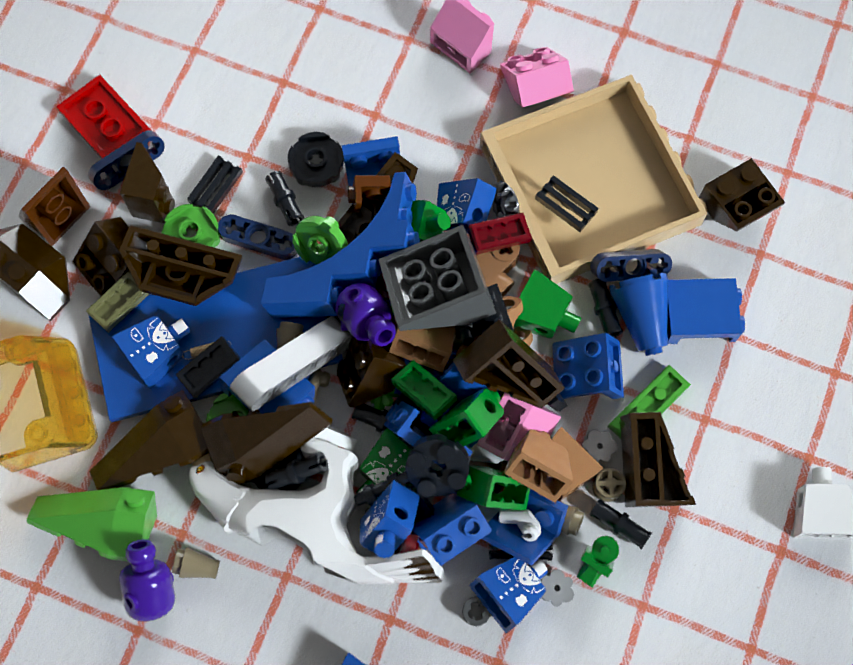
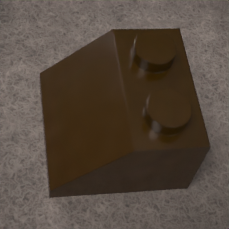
M136 142L120 195L133 217L165 224L166 216L174 209L175 200L161 172L144 145Z

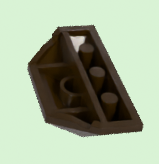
M24 224L0 229V281L51 321L70 301L65 256Z
M132 225L129 226L119 249L139 291L193 306L199 305L232 284L243 258L240 254Z

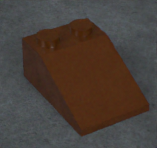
M62 167L20 210L19 218L26 227L53 246L91 206L69 171Z

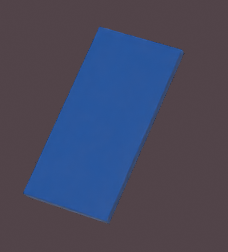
M300 257L238 272L232 284L197 306L151 294L109 333L89 316L109 420L113 423L147 414L157 404L182 389L190 402L224 394L220 388L219 379L197 398H193L175 375L193 360L190 359L192 358L190 348L213 343L222 336L227 341H230L228 343L239 357L242 358L264 339L277 350L276 329L279 328L280 322H293L304 325L303 332L305 333L327 319L324 316L272 318L261 305L266 278L290 275L309 269L316 264L311 261L306 263ZM153 316H158L166 328L182 318L191 331L190 334L177 342L185 356L152 388H149L112 336ZM342 354L320 368L338 364L343 359Z

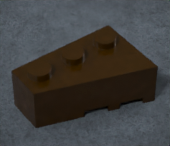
M500 319L452 359L465 382L470 384L476 382L485 385L488 390L494 392L497 390L510 394L511 398L541 408L565 389L553 368Z
M661 412L628 413L620 416L623 476L626 480V488L624 490L625 508L696 505L694 497L690 495L684 480L685 474L683 469L679 467L673 451L675 448Z

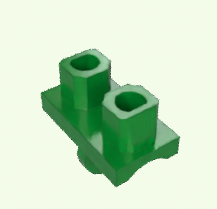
M600 536L594 541L592 547L588 545L581 557L584 563L576 577L592 588L601 575L608 578L613 571V561L619 554L617 541L610 536Z

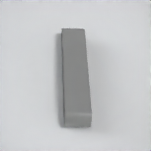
M330 316L241 372L231 383L230 389L252 411H255L343 353L349 347L353 336L348 330L342 331L341 322L334 316Z

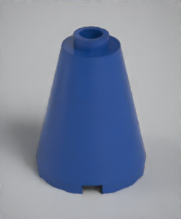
M660 273L661 279H653V275L650 274L619 282L620 288L618 289L613 284L609 286L610 294L638 352L645 351L646 356L663 353L662 347L668 346V278L666 273Z

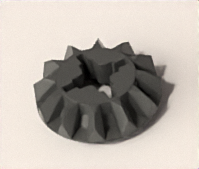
M503 181L493 184V187L497 188L492 203V211H495L496 218L519 213V203L513 189Z

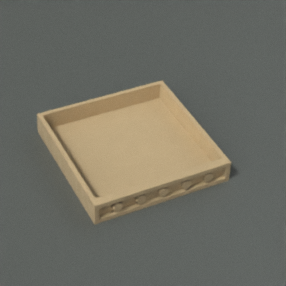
M632 74L481 132L479 145L497 182H506L513 189L518 199L519 213H524L532 236V240L527 244L542 274L556 284L590 271L591 261L599 253L642 250L701 226L707 216V207L704 200L698 198L694 190L692 178L690 175L685 174L681 166L679 154L672 150L666 130L659 126L654 108L646 102L644 90L640 83H636ZM553 175L599 208L597 214L581 232H578L535 200L536 194L542 190L543 186L549 182ZM547 193L546 196L548 198H550L552 201H554L568 213L573 215L579 221L583 220L574 212L565 208L563 205H561L559 201H557L555 198H553L551 195Z

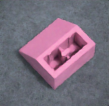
M446 0L430 27V43L468 73H471L491 54L494 23L486 13H480L468 0Z
M548 47L535 49L533 54L527 56L515 55L507 59L508 62L500 64L512 97L522 108L574 92L568 60Z
M505 393L499 403L504 409V414L483 438L479 439L477 445L509 461L513 450L530 429H534L537 432L544 431L551 436L561 416L545 407L541 408L511 398L510 394Z

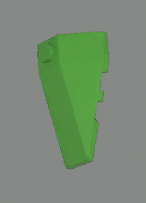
M122 487L37 496L26 520L28 524L57 537L64 535L73 539L75 545L82 548L88 546L98 550L99 555L102 557L128 562L125 557L127 546L136 540H149L157 518L155 491Z

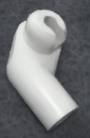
M500 509V523L517 524L523 533L522 538L524 540L533 542L540 536L541 525L530 510Z

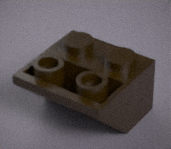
M752 158L705 184L698 197L704 200L707 212L714 221L736 232L785 204V201Z
M121 217L95 221L72 261L100 297L129 271L119 251L129 229V226Z
M355 337L351 338L349 351L345 359H342L337 367V376L349 407L355 408L394 391L395 386H393L391 379L406 364L402 357L389 353L392 342L386 346H376L370 341H360Z

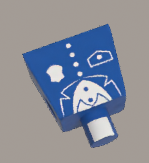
M478 178L439 183L437 206L445 210L451 220V225L446 231L463 225L466 233L469 234L467 230L469 224L487 221L497 188Z
M153 316L112 337L146 385L152 388L185 356L177 342L190 334L191 331L182 318L166 328L158 316Z
M393 480L360 519V544L381 558L391 557L413 529L420 495Z
M514 557L483 572L469 587L507 634L524 619L546 592V588L540 579L547 575L548 570L539 559L533 565H527L525 562Z

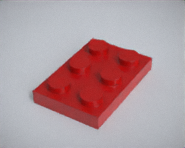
M100 74L56 106L59 113L101 159L142 132L151 131L147 124Z

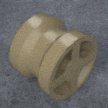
M603 469L593 481V493L597 499H602L603 502H613L624 492L626 480L617 469Z

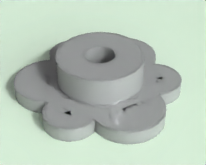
M591 430L587 435V440L582 445L597 462L599 460L608 462L611 459V455L616 453L618 449L617 443L611 440V434L607 431L601 433L598 430Z
M555 569L549 576H544L541 579V583L546 588V592L541 597L544 601H551L552 605L560 606L562 602H570L573 599L574 592L571 589L573 580L570 577H565L563 571Z

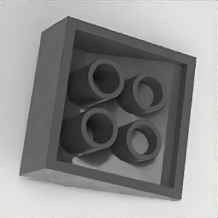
M463 225L378 259L400 331L468 325L496 314L475 251Z

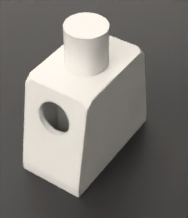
M829 467L813 468V484H805L797 491L793 538L852 539L853 496L850 486L847 484H832L831 468Z

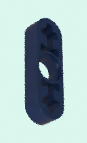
M154 131L142 132L93 164L88 173L89 179L99 190L111 189L125 179L129 165L121 166L120 162L125 155L133 154L136 142L142 143L152 160H155L164 151V141ZM152 141L153 147L148 149L147 143ZM112 165H114L118 169L117 172L114 171ZM105 172L106 178L102 180L100 174Z
M233 214L222 217L218 223L221 238L227 243L282 260H289L297 254L292 241L294 234L289 231ZM235 224L238 231L233 230L231 234H228L226 227L231 228ZM256 231H262L266 234L265 240L261 243H253L250 237ZM287 240L291 248L286 247L283 251L277 243L284 244Z
M659 249L603 252L597 254L592 259L590 269L593 275L604 282L624 281L650 274L653 275V278H661L660 273L668 274L670 272L672 259L668 254ZM636 258V268L631 272H626L628 261ZM659 259L662 260L661 264L656 265V268L646 263L647 261L650 264L658 263ZM607 262L612 266H617V269L614 267H606L604 272L601 271V267H605Z

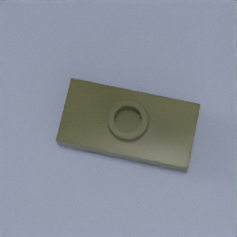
M128 271L92 304L86 312L109 333L149 293L139 291L130 271Z

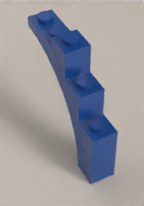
M406 172L394 173L389 193L379 212L367 228L348 246L331 258L309 269L290 275L266 278L261 305L272 318L337 316L335 311L336 300L347 286L362 282L370 284L376 289L377 278L380 277L382 272L378 259L420 242L418 232L414 231L411 226L413 220L412 202L416 200L417 191L415 184L411 183Z

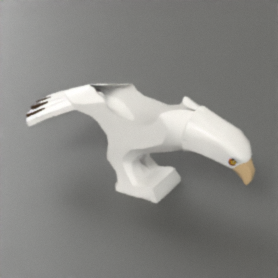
M315 437L302 445L301 452L304 458L312 456L317 452H322L326 457L320 459V462L328 461V470L325 471L321 484L304 491L250 489L227 480L226 476L215 470L210 453L192 463L189 480L194 493L227 534L234 532L261 546L275 538L289 539L312 553L314 562L324 566L325 573L357 584L442 582L443 568L440 567L432 555L423 549L392 555L389 558L361 557L350 539L346 525L357 508V504L354 501L353 485L356 475L360 473L359 468L361 464L358 462L355 454ZM267 525L265 534L260 542L258 526Z

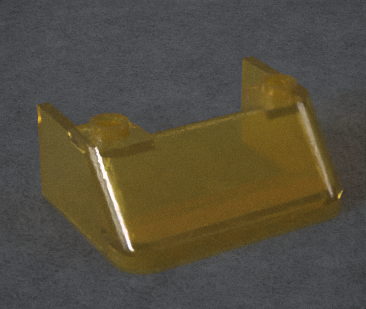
M18 335L1 340L0 365L11 362L17 366H24L33 363L45 417L34 420L27 425L24 431L26 448L0 455V465L14 473L88 450L94 446L98 438V432L76 346L69 339L61 337Z

